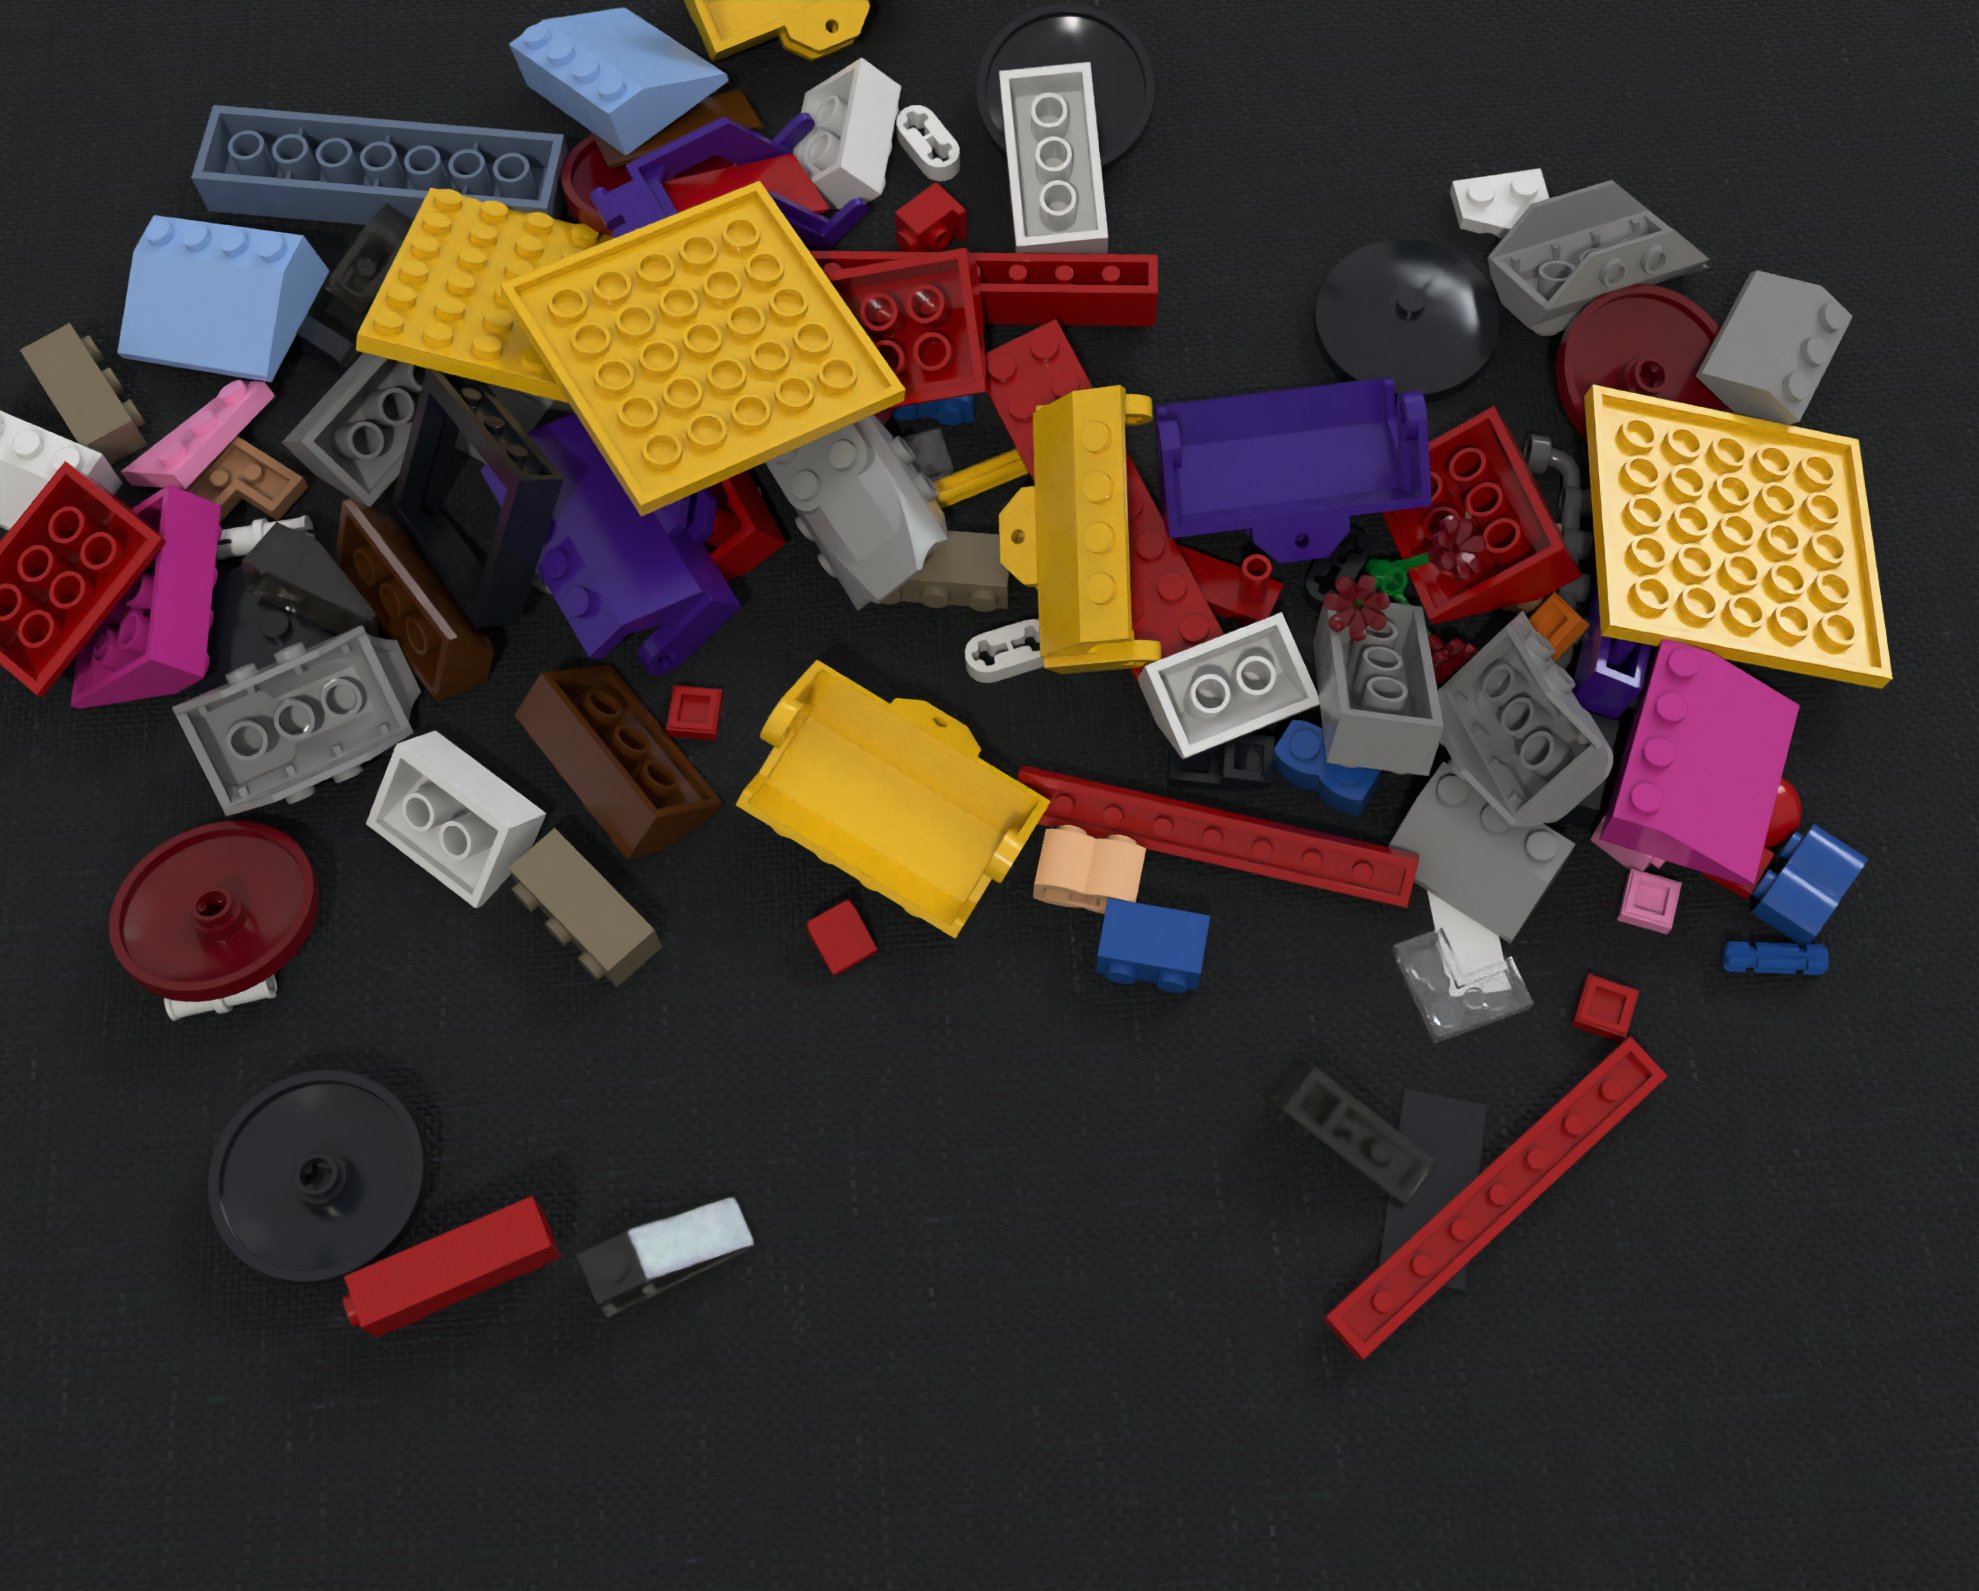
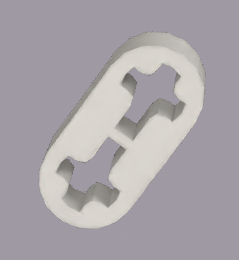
M912 105L904 108L897 116L896 122L897 137L901 146L929 179L935 181L952 179L960 170V148L956 140L927 107ZM916 128H924L925 136H922ZM932 150H934L940 158L944 159L948 157V160L942 161L940 158L933 159Z
M1024 620L973 637L965 648L966 670L970 677L978 682L991 683L1043 667L1044 658L1040 657V650L1033 652L1030 646H1025V639L1028 637H1034V640L1040 643L1039 620ZM988 651V654L994 657V664L986 666L983 660H979V653Z

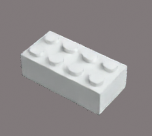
M1090 62L999 71L1016 253L1107 254L1108 229Z

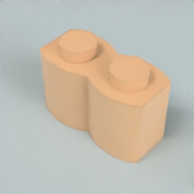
M1061 825L1057 829H1046L1034 882L1033 898L1059 906L1085 908L1104 915L1108 898L1136 903L1146 848L1137 845L1135 840L1123 835H1110L1107 839H1096L1088 836L1085 830L1072 825Z

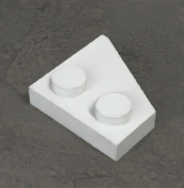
M1541 169L1457 180L1452 182L1450 189L1460 229L1480 234L1492 233L1500 239L1505 237L1531 204L1550 199Z

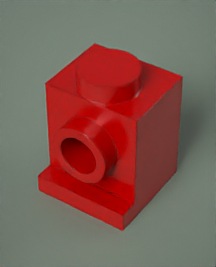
M937 182L895 212L897 232L895 239L903 252H940L950 243L953 237L960 242L967 238L966 209Z

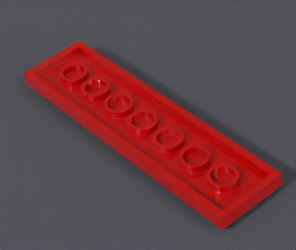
M1056 319L985 353L987 395L1034 486L1033 413L1036 412V406L1048 405L1072 391L1093 389ZM1126 451L1132 630H1134V640L1160 642L1161 659L1220 637L1224 633L1174 539L1169 538L1165 532L1164 521ZM1144 667L1129 668L1141 689L1137 678Z

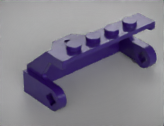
M1391 377L1154 405L1156 419L1155 442L1162 519L1165 532L1169 538L1244 529L1251 536L1253 543L1278 563L1328 557L1350 532L1349 516L1432 506L1427 410L1424 396L1421 390L1399 392L1395 406L1394 380Z
M576 413L526 432L564 478L537 569L589 658L602 659L628 634L660 626L641 645L638 650V657L650 675H662L674 670L741 608L740 603L703 545L713 533L717 499L708 487L641 517ZM486 463L480 472L502 508L507 488Z

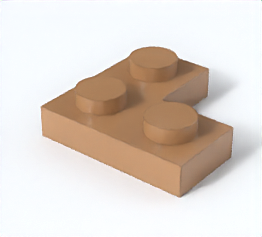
M236 436L186 489L182 490L221 505L220 524L241 499H244L279 521L304 493L308 485L302 476Z

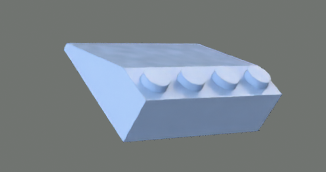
M625 7L545 19L536 25L530 26L521 36L509 43L528 87L625 156L729 81L726 73Z
M154 215L133 252L117 353L125 359L272 382L300 325L327 277L329 269L303 235Z

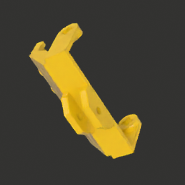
M684 0L711 61L721 60L775 37H779L783 49L809 61H815L851 46L854 39L859 36L870 8L868 0Z
M1121 385L1072 391L1048 405L1036 406V412L1033 413L1035 486L1020 488L999 514L1000 563L1021 583L1028 587H1035L1038 590L1040 657L1044 658L1045 669L1059 674L1140 668L1161 660L1160 642L1134 640L1131 618L1125 426L1142 425L1153 420L1152 398L1145 395L1126 394V389Z
M816 660L782 697L765 723L760 738L774 746L759 773L741 793L736 806L772 827L777 834L790 838L812 851L823 862L835 865L858 879L866 888L877 891L899 904L910 915L922 918L956 939L991 880L993 879L1001 884L1051 801L980 759L978 755L981 752V748L969 728L958 720L923 700L895 698L890 704L819 660Z

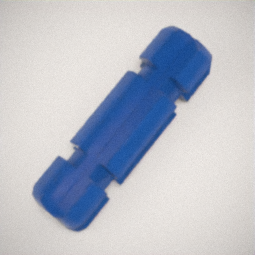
M1729 941L1723 947L1722 962L1724 969L1729 972H1746V968H1751L1754 973L1795 974L1796 970H1801L1802 974L1821 975L1825 970H1828L1829 955L1827 947L1822 944H1805L1804 948H1799L1797 943L1755 942V946H1750L1748 942Z

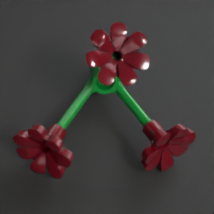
M1450 515L1439 523L1441 531L1433 535L1434 546H1431L1427 553L1393 562L1386 559H1370L1365 565L1366 575L1360 577L1358 584L1351 577L1343 576L1335 582L1338 592H1331L1324 596V607L1328 610H1336V613L1328 621L1330 628L1340 632L1346 626H1349V636L1354 641L1365 639L1368 625L1376 631L1382 630L1387 624V617L1380 610L1389 607V596L1397 604L1411 605L1403 593L1407 585L1406 573L1408 570L1432 563L1440 571L1450 570L1456 580H1469L1471 574H1477L1482 569L1481 560L1475 556V553L1485 551V539L1481 535L1470 537L1473 526L1467 518L1458 520L1455 515ZM1426 627L1436 685L1439 684V681L1441 684H1445L1455 675L1454 671L1458 672L1479 650L1471 643L1464 644L1460 639H1454L1445 646L1438 634H1431Z

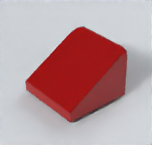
M849 899L806 923L808 936L833 977L878 952L857 910Z

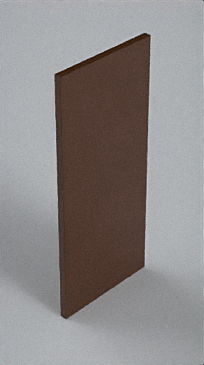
M739 89L703 99L627 156L591 130L590 133L608 169L629 164L724 116L752 131L763 128L742 90Z

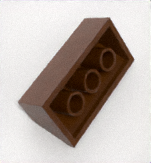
M352 498L342 501L334 567L351 586L390 640H397L407 663L436 702L487 682L494 656L489 638L484 633L478 632L455 599L451 597L441 584L440 579L431 567L416 552L413 543L407 535L399 530L388 515Z
M611 664L541 673L514 715L528 732L531 740L539 746L554 765L557 773L565 779L583 802L586 810L594 816L612 839L615 847L627 859L662 852L717 813L723 806V802Z

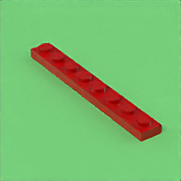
M1023 765L1019 770L1018 782L1051 801L1039 820V825L1058 828L1061 825H1072L1085 830L1088 836L1107 839L1110 835H1123L1136 841L1137 845L1149 850L1405 908L1408 907L1419 863V854Z
M1631 1036L1624 1040L1322 1318L1323 1321L1359 1361L1364 1360L1667 1077L1666 1073Z

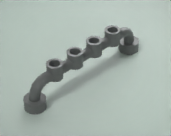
M1530 434L1524 446L1523 457L1531 473L1543 475L1547 466L1558 470L1562 475L1563 486L1558 501V513L1561 514L1562 524L1561 534L1578 566V559L1587 560L1592 548V532L1580 530V518L1588 519L1592 513L1591 490L1582 489L1581 470L1571 456L1562 450L1551 447L1550 437ZM1581 573L1582 577L1556 590V593L1575 610L1576 602L1585 603L1588 598L1591 585L1590 574ZM1584 633L1556 662L1554 661L1555 664L1564 670L1571 663L1574 645L1582 646Z

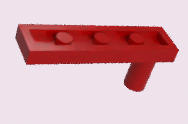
M1176 544L1213 613L1246 626L1272 616L1281 596L1283 583L1270 579L1272 565L1268 558L1259 554L1250 555L1243 561L1242 568Z

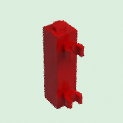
M531 1196L344 1276L350 1294L343 1296V1304L351 1324L354 1327L361 1326L362 1329L376 1338L399 1327L403 1328L415 1323L429 1314L517 1276L526 1275L540 1269L545 1264L561 1258L543 1208Z

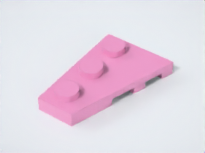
M233 381L223 387L217 397L120 472L132 486L164 488L170 484L180 489H186L275 395L264 381Z

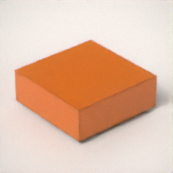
M1556 592L1528 619L1534 630L1544 636L1554 648L1555 653L1551 658L1555 662L1590 626Z

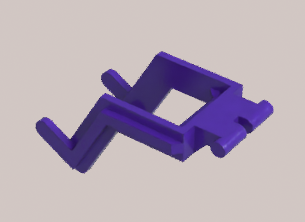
M801 113L771 141L724 116L625 165L631 180L630 182L610 192H607L603 187L596 188L590 193L589 198L606 228L613 230L612 238H617L678 213L661 185L662 181L714 155L741 165L793 153L792 150L813 130L815 122L809 113ZM770 190L767 191L809 251H828L868 211V206L862 198H854L831 219H828Z

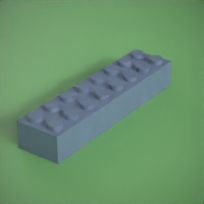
M213 105L191 179L208 211L410 229L430 187L439 190L452 189L463 196L475 198L481 202L489 200L498 201L505 204L511 210L525 213H545L553 219L562 221L566 202L563 194L561 172L569 151L563 134Z

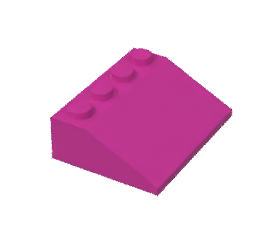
M169 484L132 508L167 542L77 654L71 698L72 707L82 709L176 694L204 678L210 662L209 655L207 654L208 633L214 620L211 602L213 588L218 577L215 561L217 545L222 535V528L219 525L221 505Z
M1662 639L1647 668L1643 689L1639 696L1599 840L1752 888L1758 872L1800 705L1712 652L1676 641Z

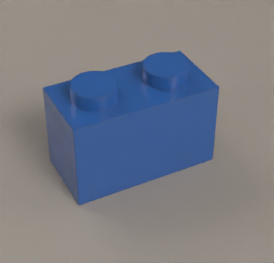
M1108 898L1097 954L1096 973L1105 974V977L1110 981L1121 984H1132L1136 980L1157 983L1156 986L1172 993H1184L1187 989L1198 990L1210 915Z

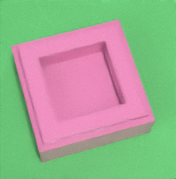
M1631 868L1627 875L1617 920L1668 934L1672 929L1682 882Z

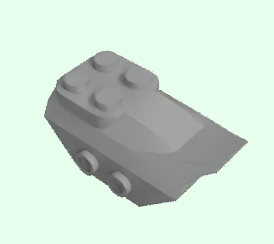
M1613 180L1531 204L1488 256L1491 278L1499 295L1500 302L1526 327L1541 336H1552L1566 330L1572 319L1585 306L1603 293L1634 284L1654 285L1683 275L1709 269L1705 263L1710 260Z
M874 415L766 462L785 496L799 515L795 518L798 528L810 541H815L821 551L817 555L820 564L832 577L838 578L857 611L870 601L878 605L920 572L923 569L925 558L948 540L945 515L935 500L939 496L937 488L924 473H917L911 463L916 457L908 444L900 436L894 438Z
M1523 610L1438 690L1444 724L1440 743L1446 747L1451 756L1448 764L1452 771L1461 780L1470 783L1511 826L1533 827L1542 823H1553L1560 820L1595 790L1611 771L1613 753L1590 713L1581 707L1573 694L1572 689L1575 687L1573 679L1563 668L1555 664L1551 658L1555 653L1554 648L1544 636L1534 630Z
M363 625L308 649H305L303 643L299 642L274 653L273 655L277 662L257 670L254 663L240 667L225 675L228 681L227 684L172 707L226 816L271 804L283 798H286L288 804L305 799L316 792L315 784L330 777H333L335 783L356 776L363 771L362 763L374 758L413 734L409 724V717L414 702L421 693V690L397 640L371 636L365 632Z

